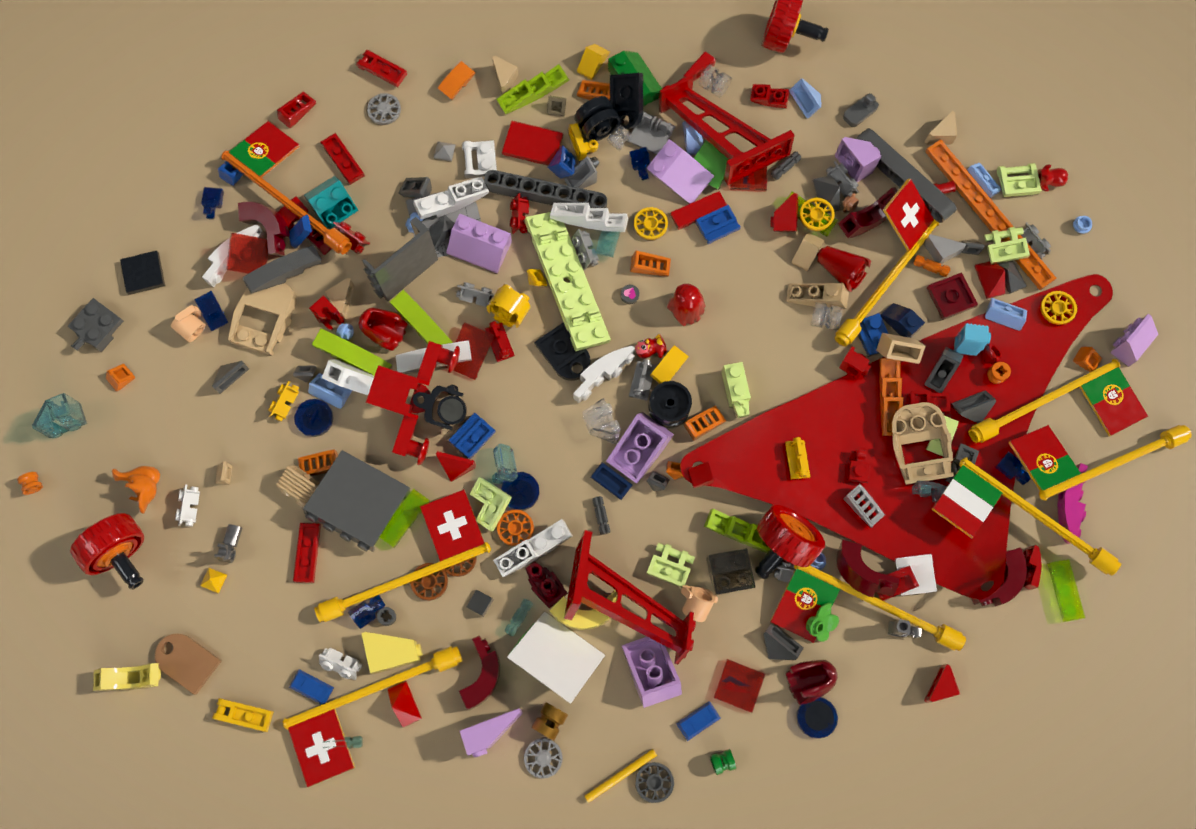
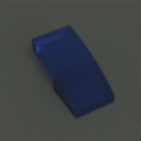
M212 291L194 299L211 331L229 323Z

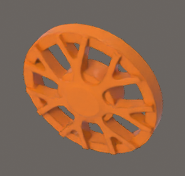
M510 510L501 516L497 524V532L505 544L517 546L521 543L520 539L522 542L525 541L520 536L522 532L529 535L526 538L527 540L532 537L534 524L526 512ZM513 514L515 520L509 521L507 516ZM520 514L525 516L522 522L517 520ZM502 522L508 523L507 528H501L500 526ZM530 523L531 528L523 529V524ZM508 531L511 535L504 539L502 534ZM513 536H518V543H512Z

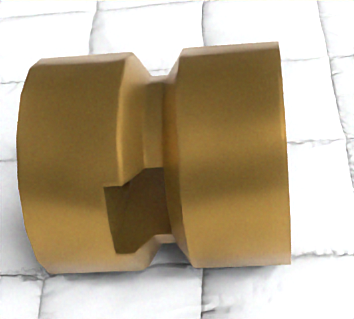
M545 702L540 711L541 717L536 718L531 728L554 741L560 731L559 725L564 724L568 714ZM547 719L553 722L550 727L545 725Z

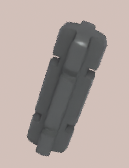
M794 151L790 157H787L778 165V168L776 167L772 170L771 176L778 180L782 177V174H785L794 164L800 161L801 155Z
M595 497L592 501L594 507H596L595 514L598 525H600L599 531L601 535L610 533V526L607 524L608 518L605 506H603V497Z

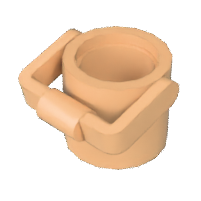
M191 305L175 316L171 328L186 341L193 342L203 332L206 324L199 319L201 317L200 309Z
M682 586L681 593L687 598L682 609L683 613L687 616L690 611L694 612L693 620L704 622L713 604L717 603L718 597L712 591L705 588Z

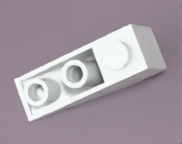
M336 358L328 360L322 378L338 386L368 395L374 375Z

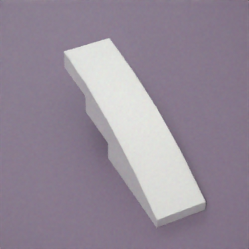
M553 203L550 213L551 219L574 226L602 231L625 232L628 222L627 214L609 213L608 208H590L589 203Z
M469 340L443 344V348L454 351L456 346L460 347L458 362L472 361ZM426 348L395 355L397 371L404 374L419 372ZM437 363L436 367H442L446 365Z

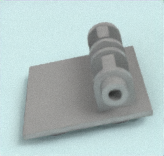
M643 112L642 120L634 128L628 142L658 154L669 140L676 126L660 118L658 119L656 116L647 114V112Z

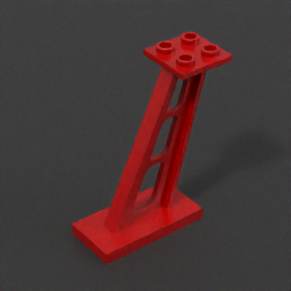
M692 75L687 78H681L678 82L667 85L660 90V113L672 109L729 159L726 163L724 181L727 185L789 156L795 137L792 130L773 139L768 138L693 91ZM689 101L704 112L697 115L683 103ZM711 116L729 129L722 133L717 132L702 118ZM736 133L756 147L743 153L730 143L725 136Z
M584 530L575 550L564 619L572 621L581 603L676 651L674 664L678 665L683 658H686L687 653L693 649L694 639H691L696 626V620H693L694 612L690 611L685 619L681 620L589 554L592 532ZM589 574L595 575L616 590V602H612L589 589L587 585ZM622 595L645 609L647 613L646 619L623 608L621 605ZM651 615H654L676 631V636L651 623Z

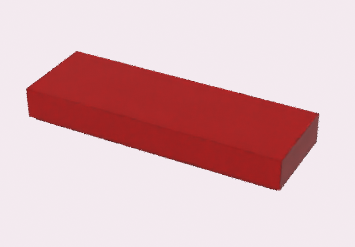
M336 133L320 142L349 185L365 176Z
M720 191L672 211L670 215L677 229L680 230L695 223L696 219L716 211L727 204Z
M300 523L293 582L314 583L321 524Z

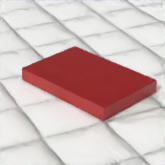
M511 121L502 149V155L548 166L560 149L563 133Z

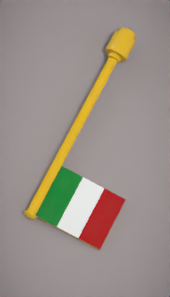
M967 457L961 459L959 463L960 469L932 508L938 515L973 538L1000 496L1003 495L1087 554L1088 558H1090L1089 563L1104 574L1113 576L1121 567V563L1114 555L1102 547L1099 549L1091 547L970 462Z

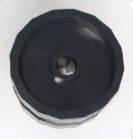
M606 96L595 97L587 101L574 115V120L582 129L583 135L589 142L606 138L621 123L619 115L613 109V105Z
M664 381L660 383L651 393L648 405L649 415L664 428H676L682 425L688 418L692 405L690 392L679 382Z

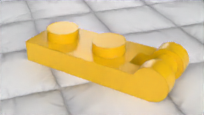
M218 698V708L214 712L212 719L268 732L274 711ZM226 707H230L229 715L224 714Z

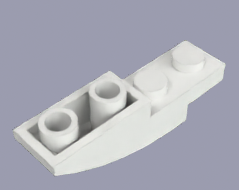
M481 176L448 186L447 191L414 200L413 205L420 220L434 215L438 218L472 204L487 195L489 190Z
M256 224L236 233L223 242L208 257L212 265L202 278L210 286L215 287L216 284L222 281L223 275L228 269L232 268L236 259L243 262L245 258L250 256L252 249L263 238L264 233L260 226Z
M629 346L615 350L591 364L580 374V380L583 383L573 393V399L578 403L582 400L586 401L592 394L591 390L595 386H600L605 378L603 377H606L609 381L613 377L617 378L623 370L622 367L625 364H630L635 358V348Z
M561 519L493 561L502 577H505L556 549L558 545L573 537L564 520Z

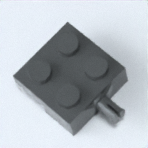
M92 298L68 325L79 337L71 347L78 351L84 343H87L102 352L114 339L111 335L124 321L96 299Z

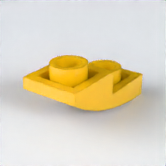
M674 345L650 376L659 383L670 381L689 356Z

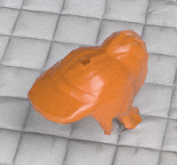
M140 466L129 472L121 473L117 469H112L115 481H128L125 487L132 489L137 497L131 496L129 500L139 502L140 512L144 514L148 504L156 495V484L160 480L159 470L155 467Z

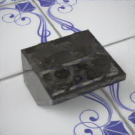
M747 548L707 556L709 576L716 595L756 588Z

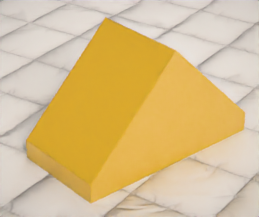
M597 44L586 47L577 72L593 80L609 56L610 51Z

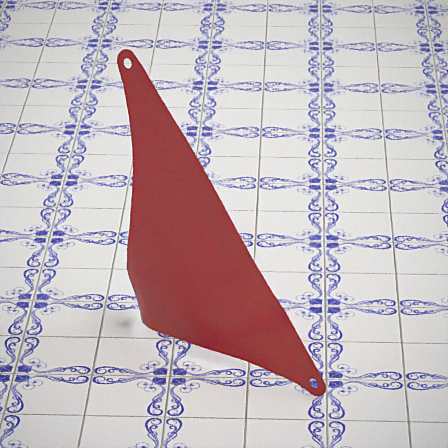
M1088 275L1010 303L1027 310L1026 322L1020 331L990 321L985 318L986 313H983L919 340V342L926 346L920 364L900 361L903 406L911 405V391L939 393L924 384L945 347L954 350L955 337L965 324L968 323L970 325L972 323L977 326L979 324L980 326H988L989 333H991L990 344L995 345L1001 352V358L998 362H1005L1011 368L1010 376L1000 384L992 383L988 379L987 372L994 364L986 363L982 358L981 351L977 356L961 354L963 355L961 363L942 392L950 393V413H943V415L959 421L951 442L953 458L961 443L978 450L979 453L975 465L1014 491L1019 458L1009 445V442L1027 434L1036 409L1001 426L999 434L983 443H975L969 436V430L977 423L961 416L951 407V403L986 390L996 399V403L984 420L987 418L998 420L1041 398L1072 343L1089 321L1111 301L1113 288L1110 282L1101 275ZM1092 285H1098L1102 289L1100 296L1091 295L1089 290ZM1062 291L1069 294L1075 300L1077 313L1069 323L1056 325L1047 321L1042 315L1041 302L1050 292ZM1054 295L1050 296L1052 302L1056 301ZM1061 296V298H1060V300H1062V301H1064V302H1065L1066 299H1067V298H1065V297H1063V296ZM1045 303V307H1047V308H1050V307H1051L1050 304ZM1072 304L1067 305V309H1073ZM1051 311L1047 312L1050 317L1054 315ZM1066 312L1063 314L1068 319L1071 317ZM1056 316V320L1061 321V317ZM880 359L870 363L871 368L866 376L862 374L859 380L850 374L842 376L749 420L689 452L681 460V473L690 483L692 482L688 469L692 468L695 462H709L714 481L712 484L705 486L722 488L772 505L788 507L804 518L858 544H862V546L896 562V558L931 554L936 584L960 595L982 600L994 594L1004 581L1012 501L1001 495L975 536L971 538L932 510L949 485L945 481L946 478L905 484L896 460L893 436L882 435ZM797 437L804 440L810 478L791 479L785 441H793V438ZM930 440L901 445L905 465L942 459L944 457L926 450ZM859 447L867 448L865 462L870 463L868 483L848 481L849 462L856 460V450ZM859 484L862 485L885 514L871 528L843 500ZM857 494L854 497L855 501L860 498V495ZM862 500L859 506L862 507L866 502ZM868 506L863 511L867 513L872 508ZM875 511L869 516L870 520L877 515ZM994 581L993 587L988 591L981 589L985 582Z

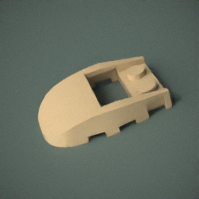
M285 283L255 293H251L247 288L233 312L228 337L229 342L273 356L274 352L272 349L277 342H281L286 328L290 327L292 322L291 315L296 306V294L293 289ZM245 305L279 316L272 335L239 325V319Z
M927 402L901 407L893 417L892 432L895 456L905 484L954 477V473H951V461H953L951 433L948 432L946 420L941 410L936 405ZM940 439L944 458L905 465L901 445Z

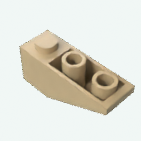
M843 283L789 284L786 301L823 309H847L849 292Z

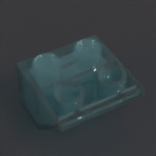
M63 393L45 400L32 427L49 438H58L63 435L62 433L80 429L81 426L87 424L81 403Z

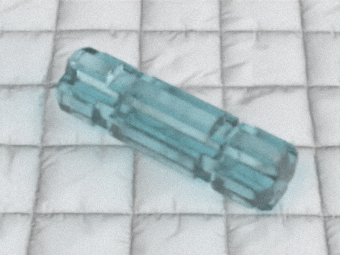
M523 599L520 604L521 607H518L511 618L510 625L508 624L505 628V632L510 636L515 635L517 627H520L528 614L527 611H530L533 603L528 599Z

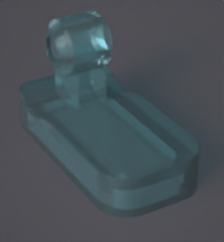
M498 444L493 449L497 472L493 474L492 481L498 484H502L504 481L513 482L518 478L513 449L508 445Z

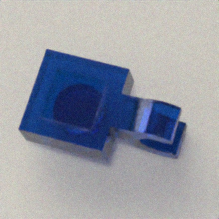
M643 147L630 151L634 171L638 170L642 181L649 179L647 167L651 160L648 148Z
M204 187L201 204L204 207L203 214H207V219H214L216 208L222 207L224 196L222 188Z
M1010 452L1006 453L995 466L996 469L1010 480L1015 476L1022 485H1025L1031 479L1030 475L1021 469L1023 467L1021 461Z
M377 595L371 598L369 604L364 600L350 610L348 614L356 625L362 629L377 618L375 612L382 609L385 603Z

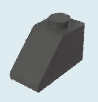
M945 347L924 385L942 393L960 365L963 355Z

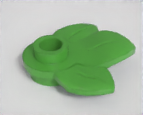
M831 603L821 606L816 616L810 617L806 623L807 631L811 635L816 636V639L820 642L828 640L829 632L833 631L839 623V617L831 614Z

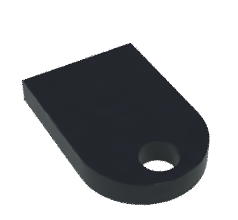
M643 73L610 75V102L621 119V123L618 126L619 129H634L642 120ZM626 116H628L629 123L627 125L624 121Z
M563 322L535 341L534 344L558 376L565 380L575 381L579 380L580 374L590 366V355L587 349L574 350L570 340V333ZM580 365L583 370L580 373H574L572 367Z

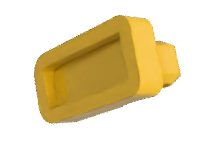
M569 124L568 133L578 161L584 160L587 157V153L597 151L598 142L591 140L590 142L583 143V137L578 124Z

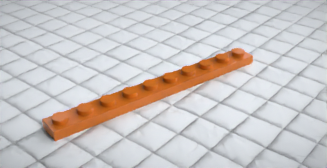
M942 140L937 141L926 149V154L949 181L953 180L955 182L956 190L990 231L998 230L999 232L1014 227ZM1009 237L1002 238L1001 242L1011 241ZM1028 244L1030 256L1015 261L1036 287L1042 290L1057 278Z

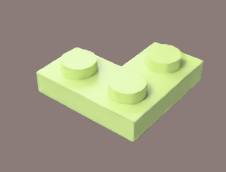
M479 477L470 492V495L484 503L476 521L488 530L494 531L512 497Z

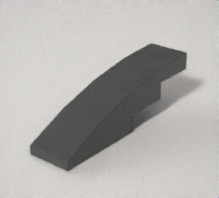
M312 245L259 267L245 275L243 281L249 291L255 293L286 283V278L302 274L305 268L321 264L322 258Z

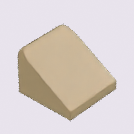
M226 461L220 463L217 467L215 483L229 485L233 466Z

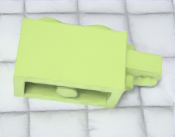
M743 362L724 365L721 373L729 408H734L737 418L749 416L751 396Z

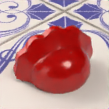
M990 343L986 344L984 350L981 351L983 360L988 364H995L1001 358L999 349Z

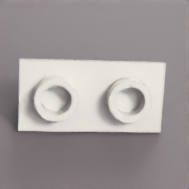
M185 484L183 490L180 489L178 501H182L181 508L176 510L175 520L179 521L178 526L182 522H185V526L190 527L196 523L197 509L190 508V505L198 506L200 494L198 487H191L189 490Z
M325 648L322 655H319L321 667L327 671L333 670L345 679L351 678L356 681L357 671L359 672L362 664L359 663L360 661L348 655L344 661H341L343 653L332 648Z

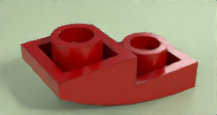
M753 84L750 101L769 107L787 108L789 89H772L771 85Z
M1037 545L1026 548L1023 552L1027 568H1029L1024 587L1030 590L1038 588L1041 578V553Z

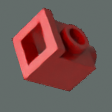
M852 346L839 369L859 380L861 375L864 374L866 376L871 368V365H869L870 360L863 354L855 352V347Z

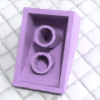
M670 139L647 167L651 174L689 204L698 198L714 177L713 174Z
M644 412L639 413L635 416L606 462L637 484L665 449L674 434Z
M649 637L622 645L636 690L644 708L682 695L680 679L664 645Z
M516 709L461 730L460 734L467 755H473L475 758L487 754L486 749L491 748L523 714L522 709Z

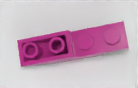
M1082 463L1076 465L1081 474L1087 471V465ZM1083 483L1058 493L1057 502L1059 524L1078 538L1081 535V522L1086 517V511H1084L1086 504L1078 502L1083 496ZM1064 539L1065 543L1070 544V542Z

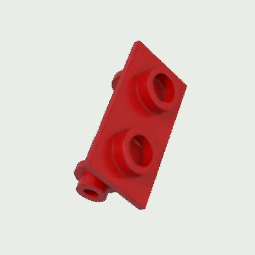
M518 193L510 202V210H512L510 227H512V234L517 230H520V233H527V227L524 222L527 216H523V214H529V201L527 197H520V193Z
M343 221L341 223L333 222L337 226L334 228L349 238L352 243L350 249L355 253H362L364 250L363 245L370 244L365 240L366 236L356 231L355 233L352 231V227Z
M490 322V326L484 329L496 361L500 362L514 357L515 355L503 323Z

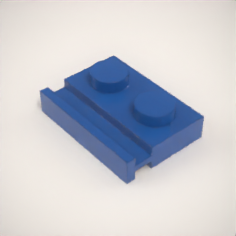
M729 205L698 218L695 222L703 237H705L707 244L715 242L741 228Z
M880 313L866 317L860 323L862 330L858 336L868 357L879 354L876 349L881 334H889Z
M474 413L449 439V442L468 459H471L496 431Z

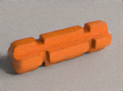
M920 255L915 257L913 263L915 266H922L923 269L936 274L938 272L939 275L944 277L948 276L950 272L949 266H941V263L928 258L925 260V257Z

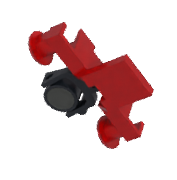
M429 341L417 378L378 365L366 403L404 415L392 453L418 458L417 465H421L424 462L429 449V439L426 438L424 443L412 440L419 417L412 413L418 414L425 411L424 418L427 423L448 430L453 429V426H450V424L455 425L465 419L467 406L459 398V396L463 397L464 393L458 392L456 385H450L447 388L436 386L432 392L424 386H429L437 363L449 366L448 373L454 371L460 356L459 346H456L455 350L451 351L443 348V345ZM410 389H414L410 404H407L406 400ZM443 391L448 392L451 396H447L440 401L437 412L439 418L446 424L435 421L432 416L434 403L438 395ZM423 396L424 402L420 404L418 398Z

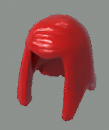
M689 283L677 286L674 296L667 304V309L673 313L682 326H686L687 323L692 325L694 322H698L701 319L700 316L704 314V308L706 307L701 291Z
M368 308L360 315L359 328L363 334L379 346L391 351L398 347V342H402L403 336L406 334L405 329L408 326L397 313L377 308Z

